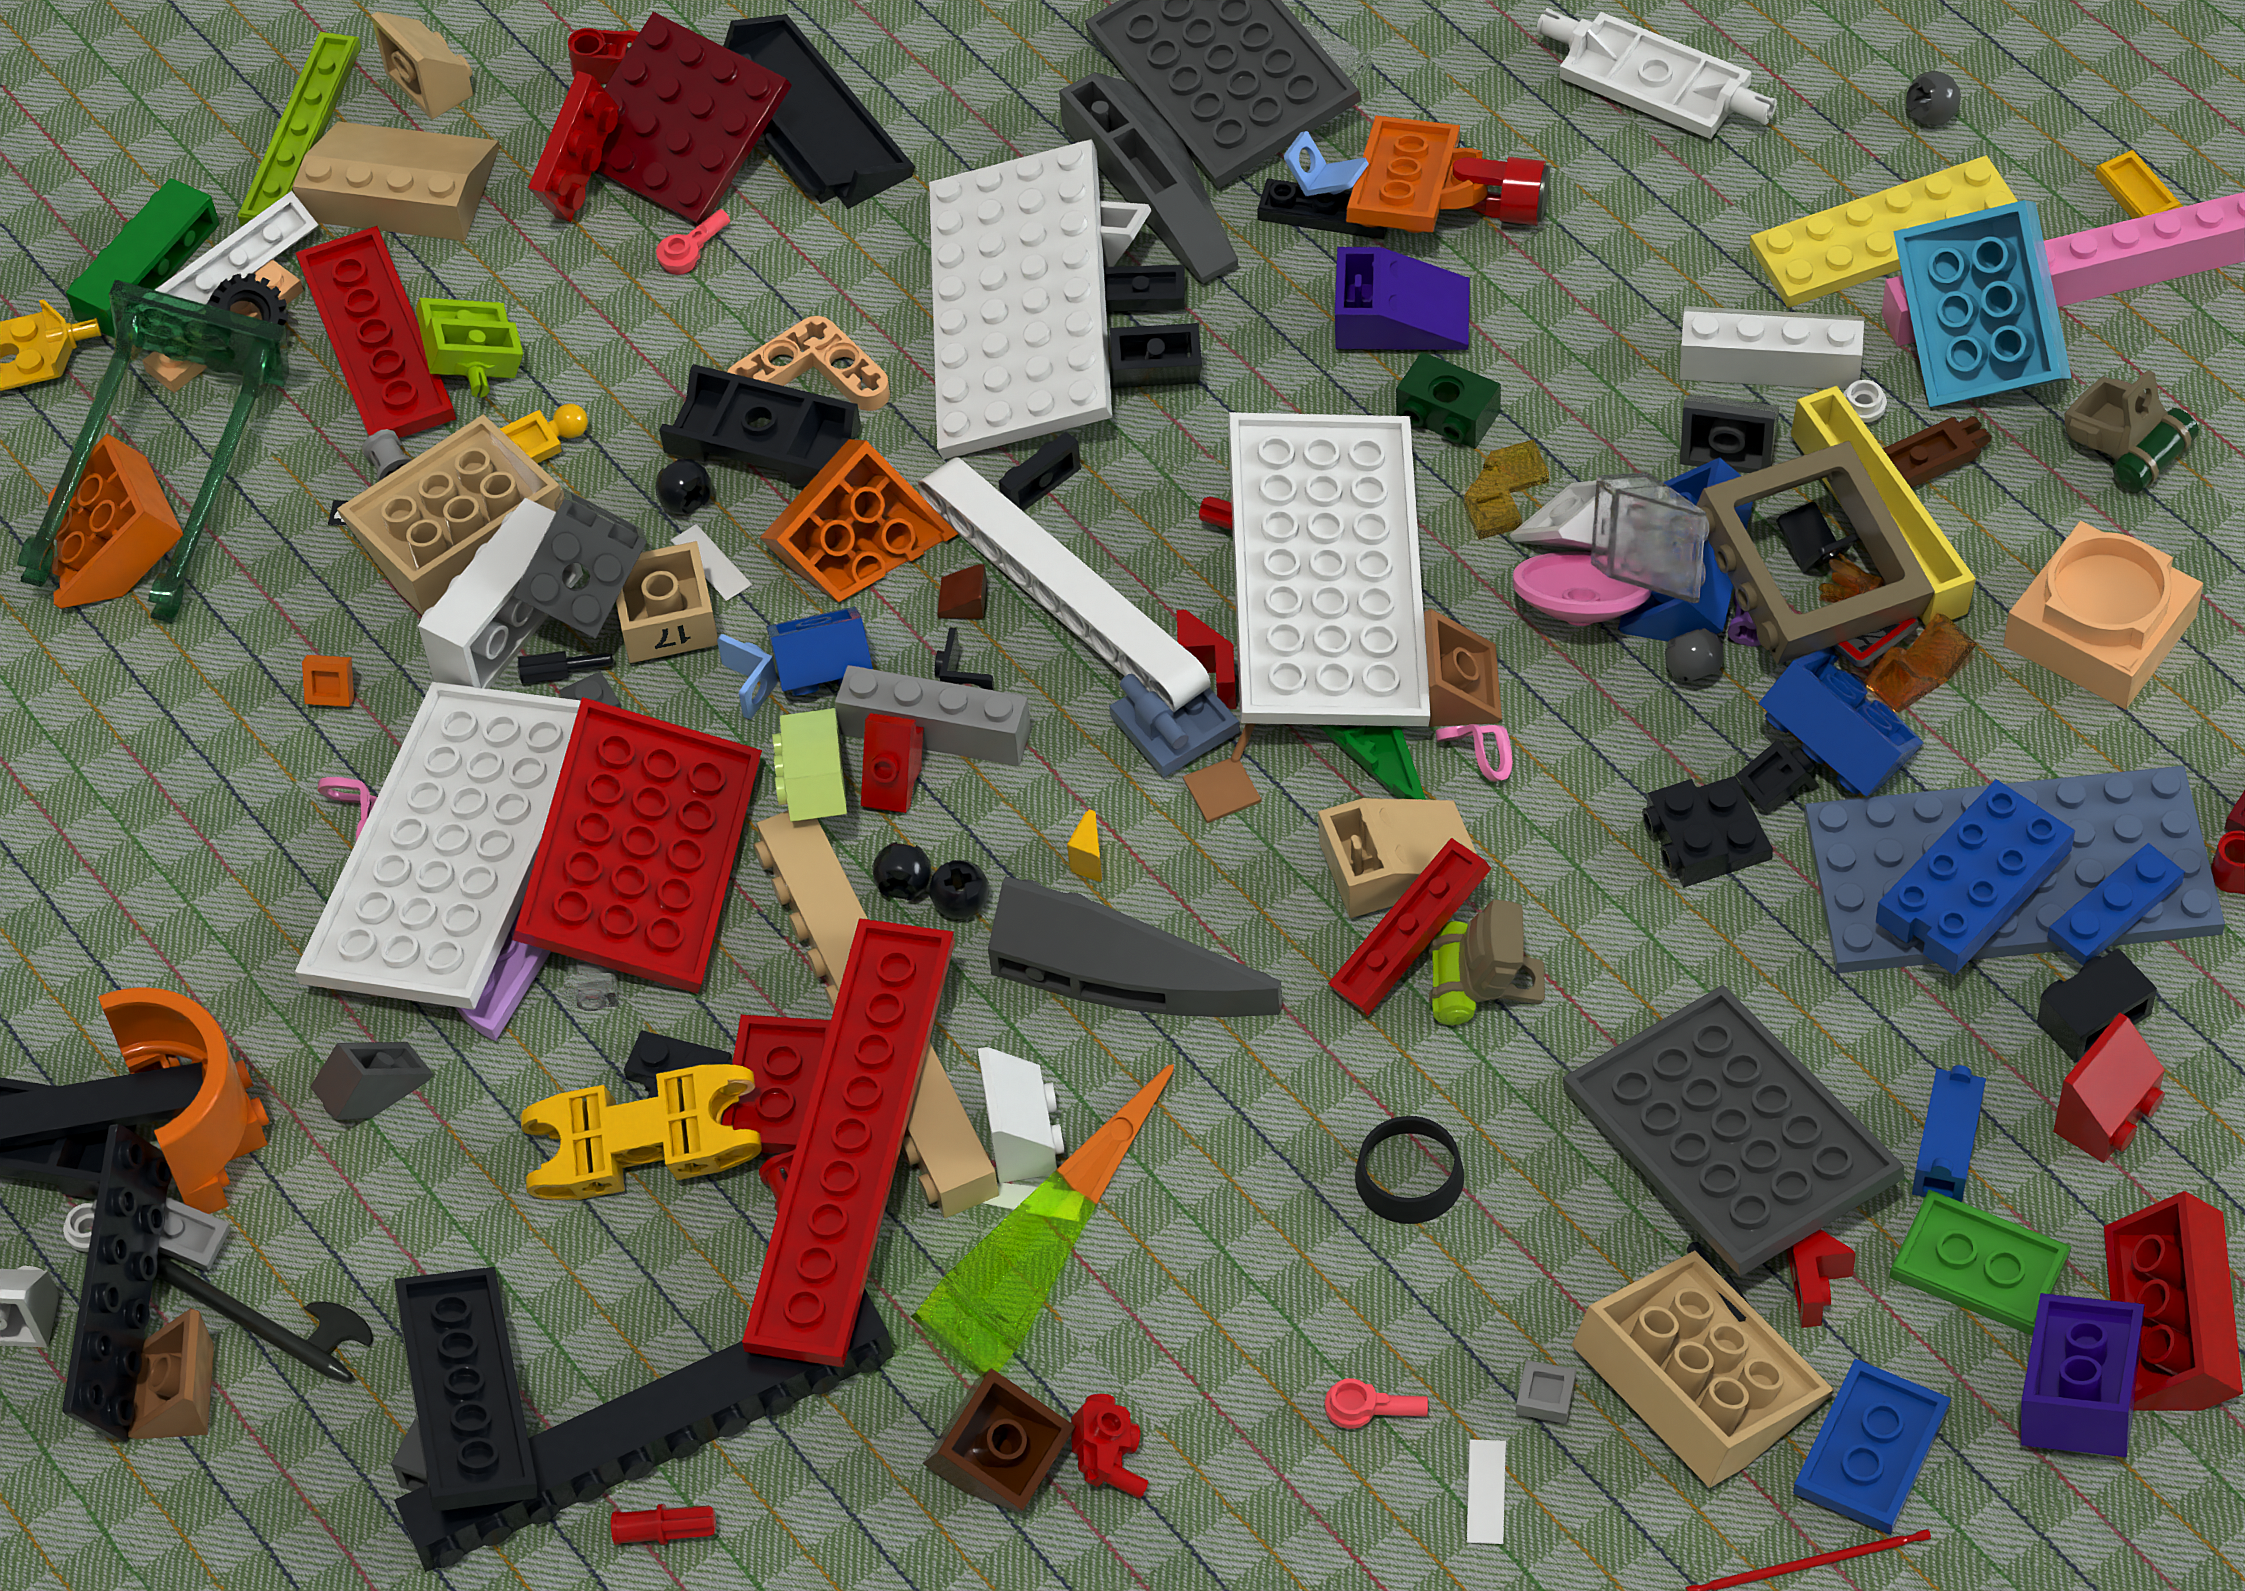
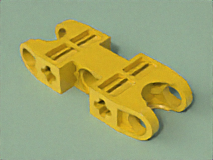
M698 1065L656 1074L658 1097L616 1105L615 1098L605 1085L559 1093L528 1106L520 1115L522 1131L530 1135H549L550 1139H560V1148L552 1159L541 1164V1169L532 1171L525 1177L527 1193L545 1200H582L625 1191L623 1168L665 1160L666 1167L676 1180L722 1172L755 1158L762 1150L760 1133L749 1129L733 1130V1126H723L720 1124L724 1110L731 1104L738 1102L739 1096L748 1094L755 1088L753 1071L738 1065Z

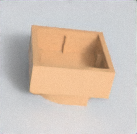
M2080 520L2009 611L2003 646L2126 710L2196 618L2203 582L2173 568L2172 556L2136 538L2119 533L2102 532Z

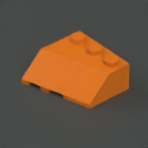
M108 433L48 494L50 537L57 540L58 553L52 559V573L59 576V589L53 592L54 605L59 608H66L123 597L184 535L146 456Z
M849 439L761 535L760 539L790 569L835 602H840L883 578L886 573L905 562H911L925 554L926 550L940 542H946L955 537L958 533L867 440Z

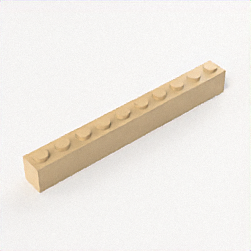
M789 810L756 823L760 842L753 844L754 850L762 869L771 868L776 877L771 879V883L780 905L783 906L789 903L793 914L789 915V920L794 934L799 942L807 940L811 950L806 952L810 966L816 978L825 976L829 984L828 987L824 988L832 1011H834L859 918H868L818 819L790 822ZM929 1041L901 1149L909 1166L917 1163L923 1174L918 1177V1182L927 1203L932 1204L936 1202L945 1219L998 1197L999 1192L995 1169Z

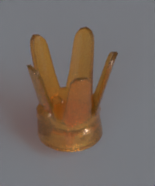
M1838 552V556L1843 562L1837 559H1830L1829 565L1835 570L1832 573L1833 581L1842 586L1822 583L1818 589L1824 592L1820 594V597L1845 600L1883 587L1884 579L1883 577L1866 573Z

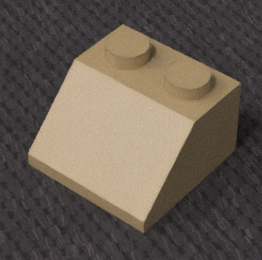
M379 11L371 15L386 75L428 117L433 120L473 96L469 79L472 76L470 65L461 54L455 55L449 50L446 41L439 32L435 31L432 33L420 20Z

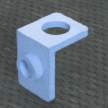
M1308 131L1300 132L1284 154V160L1305 196L1328 192L1330 194H1338L1346 189H1350L1369 165L1366 158L1326 164ZM1302 148L1310 156L1311 164L1308 172H1305L1300 166L1299 154Z
M721 634L717 639L722 664L749 677L739 690V698L743 717L750 720L778 684L773 656L765 653L753 643H742ZM758 682H761L758 693L752 699L755 686Z

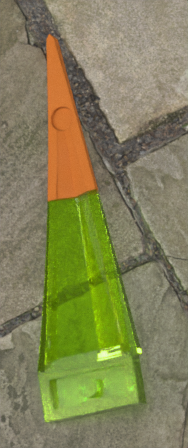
M1174 1064L1167 1065L939 1279L938 1283L910 1316L977 1375L981 1376L990 1368L999 1372L1023 1342L1096 1204L1171 1076Z

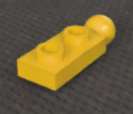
M567 403L555 411L553 419L547 422L539 409L500 428V430L538 464L562 452L561 443L557 437L562 436L567 439H573L581 436L588 426V417L582 407L577 404Z

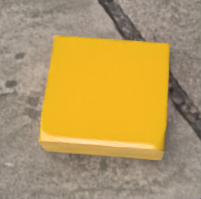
M1089 809L1083 815L1067 843L1069 867L1073 873L1101 882L1102 872L1096 813Z

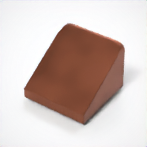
M985 564L974 565L941 577L938 618L983 619L987 588Z

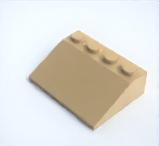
M338 121L305 154L292 187L295 196L317 223L364 229L378 226L380 231L465 241L500 144L498 140Z
M483 414L337 508L341 518L397 591L423 616L425 611L430 607H434L446 593L452 579L457 575H461L472 562L478 548L482 544L488 543L498 531L503 519L509 512L514 511L525 498L555 511L554 503L561 492V487Z
M1696 1251L1589 1305L1571 1345L1709 1488L1747 1467L1831 1397L1834 1391ZM1719 1293L1722 1294L1726 1299H1728L1746 1317L1745 1321L1739 1322L1736 1319V1317L1731 1313V1311L1728 1309V1307L1720 1297Z

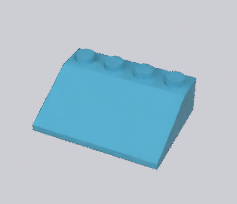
M2023 200L1893 231L1929 407L2027 389L2072 378L2036 202Z

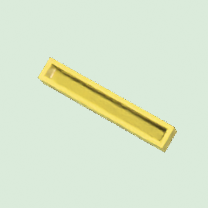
M1836 385L1797 399L1791 436L1804 455L1850 441L1935 590L1923 615L1919 616L1927 629L1968 614L1976 578ZM1826 477L1822 478L1823 482L1826 484L1830 492L1833 494L1835 499L1842 507Z

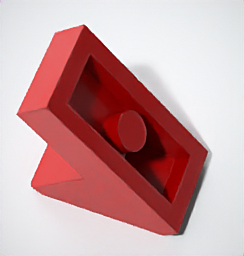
M1819 1229L1786 1249L1801 1328L1822 1325L1824 1306H1831L1829 1279L1852 1277L1854 1272L1855 1252L1847 1245Z

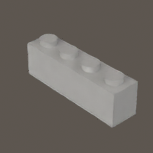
M850 665L847 666L835 700L841 735L864 739L865 719L870 713L916 720V726L924 727L923 749L1015 766H1020L1031 731L1027 696Z

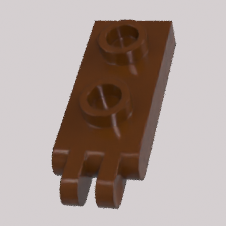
M1975 416L1960 422L1955 417H1951L1883 448V450L1910 488H1913L1976 459L1981 453V448L1991 441L1992 436L1985 428L1980 429L1982 424Z

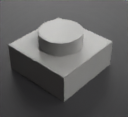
M1526 1360L1516 1403V1414L1567 1424L1577 1369Z

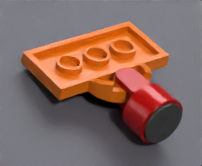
M1376 115L1362 157L1367 159L1369 165L1353 186L1347 206L1346 222L1358 223L1370 228L1382 226L1404 229L1411 233L1422 231L1433 233L1440 209L1468 208L1491 218H1500V222L1538 226L1539 222H1543L1545 215L1550 166L1546 165V161L1510 156L1507 162L1482 159L1483 151L1457 148L1460 138V125ZM1488 186H1502L1501 193L1488 191Z

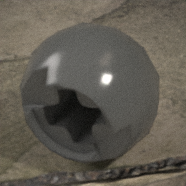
M1929 71L1918 75L1910 83L1906 96L1907 108L1913 118L1922 124L1931 126L1948 122L1957 113L1961 100L1960 88L1954 79L1938 71Z
M1705 628L1685 633L1669 640L1668 646L1665 649L1666 666L1673 677L1679 678L1683 682L1710 675L1721 668L1724 660L1723 645L1714 632H1710Z

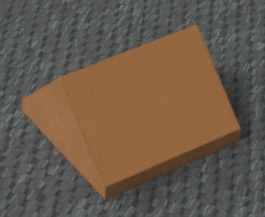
M1431 608L1425 611L1424 628L1430 701L1429 727L1495 724L1502 720L1496 644Z
M190 1308L143 1341L141 1354L142 1368L137 1379L134 1398V1418L130 1423L128 1437L150 1439L208 1435L214 1344L198 1310Z

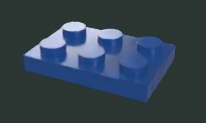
M1854 1359L1794 1483L1793 1494L1891 1535L1948 1413L1951 1398L1863 1361Z

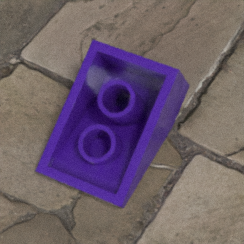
M2040 1293L2021 1401L2022 1446L2127 1457L2133 1419L2144 1304Z

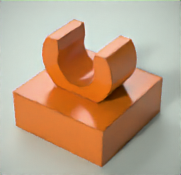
M306 655L302 661L305 704L350 707L354 701L352 657Z

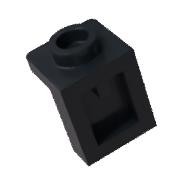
M1780 739L1776 740L1735 775L1767 814L1802 785L1806 784L1812 791L1819 786L1818 782L1810 774L1816 768L1811 759L1799 746L1791 751Z

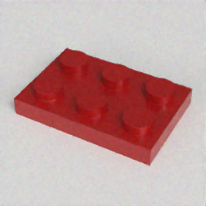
M580 71L576 72L528 186V189L556 218L571 222L575 211L579 210L584 203L586 196L585 187L591 173L596 171L600 165L602 147L608 133H611L616 127L619 109L616 102L592 75Z
M741 1014L732 1065L743 1066L753 1071L755 1088L750 1093L739 1096L738 1102L731 1104L724 1110L721 1125L733 1126V1130L749 1129L760 1133L761 1152L781 1154L794 1150L797 1145L831 1020Z

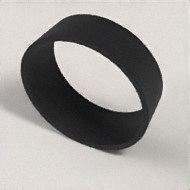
M1401 1116L1384 1121L1367 1135L1361 1146L1357 1161L1355 1183L1362 1201L1375 1214L1396 1223L1417 1224L1443 1215L1455 1204L1463 1189L1464 1169L1456 1142L1445 1128L1427 1118ZM1399 1134H1420L1443 1144L1454 1157V1167L1448 1180L1436 1191L1421 1197L1404 1198L1391 1195L1380 1189L1369 1177L1365 1168L1364 1158L1376 1144L1386 1138Z

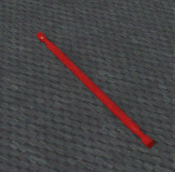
M1925 1529L1908 1536L1900 1535L1712 1580L1707 1584L1686 1586L1685 1590L1716 1591L1904 1546L1913 1541L1931 1539L1929 1529Z

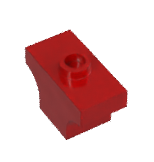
M870 713L865 719L861 806L906 813L910 808L915 780L922 767L924 727L916 726V720Z

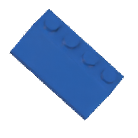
M1720 457L1653 487L1646 514L1648 524L1643 527L1635 564L1641 566L1650 574L1652 578V592L1650 597L1637 609L1621 615L1618 630L1623 634L1669 642L1670 639L1697 629L1705 628L1715 634L1723 631L1734 586L1727 573H1723L1717 566L1715 551L1706 535H1702L1698 531L1693 513L1704 488L1741 476ZM1753 502L1734 508L1745 529H1747L1752 513Z

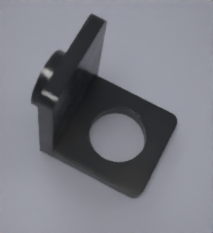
M1810 502L1784 513L1776 519V523L1803 573L1841 557L1859 540L1857 534L1854 533L1836 541L1815 502Z
M949 627L945 650H938L936 654L935 678H940L942 682L959 685L974 684L982 689L995 691L992 675L957 672L960 657L957 628Z

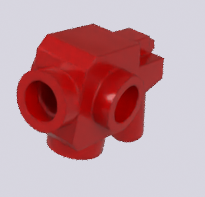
M1101 1393L1090 1395L1071 1417V1423L1075 1425L1071 1433L1072 1452L1078 1455V1470L1085 1474V1481L1089 1484L1099 1487L1104 1481L1140 1499L1147 1488L1148 1480L1122 1468V1457L1126 1453L1134 1454L1138 1448L1140 1427L1136 1423H1131L1130 1412L1125 1406L1116 1405V1399L1113 1396Z

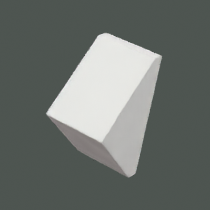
M1100 201L1103 265L1114 267L1151 212L1149 204Z

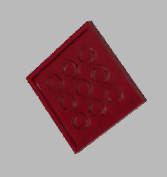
M653 11L604 88L619 106L618 121L615 129L607 135L602 147L600 165L594 172L699 226L712 214L792 85L787 78Z

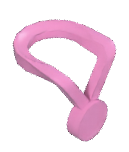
M1469 724L1467 726H1453L1435 731L1437 742L1454 741L1473 736L1476 759L1484 776L1493 782L1502 781L1509 777L1513 764L1512 750L1508 732L1503 726ZM1493 732L1495 734L1500 754V765L1497 772L1487 762L1483 734Z
M342 777L320 779L318 782V792L323 796L342 802L361 803V820L356 831L357 841L377 797L370 795L369 789L360 780ZM332 789L358 790L360 795L343 793Z

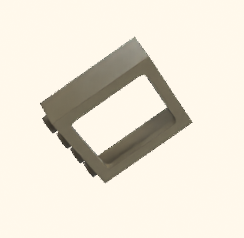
M1850 441L1704 488L1694 509V520L1698 531L1702 535H1706L1715 551L1717 566L1723 573H1727L1736 589V598L1739 606L1743 611H1748L1757 627V636L1760 644L1770 651L1777 665L1923 615L1935 593ZM1826 477L1883 577L1886 586L1804 614H1795L1788 607L1734 508Z

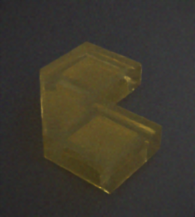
M1534 440L1491 451L1483 464V470L1477 480L1470 485L1464 495V508L1478 540L1516 530L1522 525V518L1511 493L1549 483V471Z

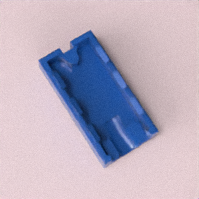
M1995 779L1878 902L1876 923L1905 943H1909L1913 939V935L1925 942L1923 955L1953 975H1956L2072 851L2075 830Z

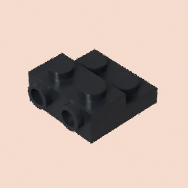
M1736 776L1697 788L1693 780L1689 779L1648 793L1647 807L1642 809L1645 827L1651 836L1657 835L1661 843L1660 850L1664 865L1669 873L1675 871L1683 888L1772 860L1773 848Z

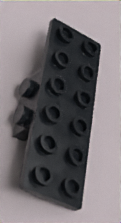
M121 1124L110 1125L108 1130L62 1407L65 1415L115 1442H126L128 1440L130 1423L134 1418L136 1385L142 1368L141 1354L145 1329L150 1319L149 1304L153 1279L157 1273L160 1235L165 1224L164 1210L168 1185L172 1179V1173L162 1150Z

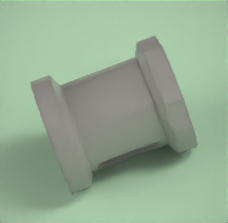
M393 430L377 431L374 435L369 436L362 445L361 450L364 456L377 469L378 481L413 460L409 456L404 455L400 448L401 441Z

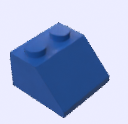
M855 606L766 626L782 691L791 690L793 696L816 692L820 690L819 683L837 680V685L841 686L848 665L873 669L862 617Z

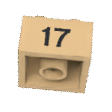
M697 541L641 552L616 599L629 663L718 645L714 615Z

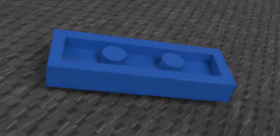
M2147 843L2049 926L2047 937L2083 966L2090 959L2098 956L2182 884L2185 871L2150 843Z

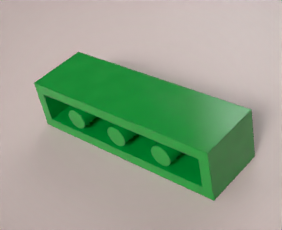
M170 178L159 191H156L150 197L149 202L138 214L125 224L123 230L116 238L99 252L97 258L82 275L71 283L70 288L65 293L75 320L84 322L97 318L101 333L117 339L127 328V325L120 318L122 313L172 278L220 225L211 195Z

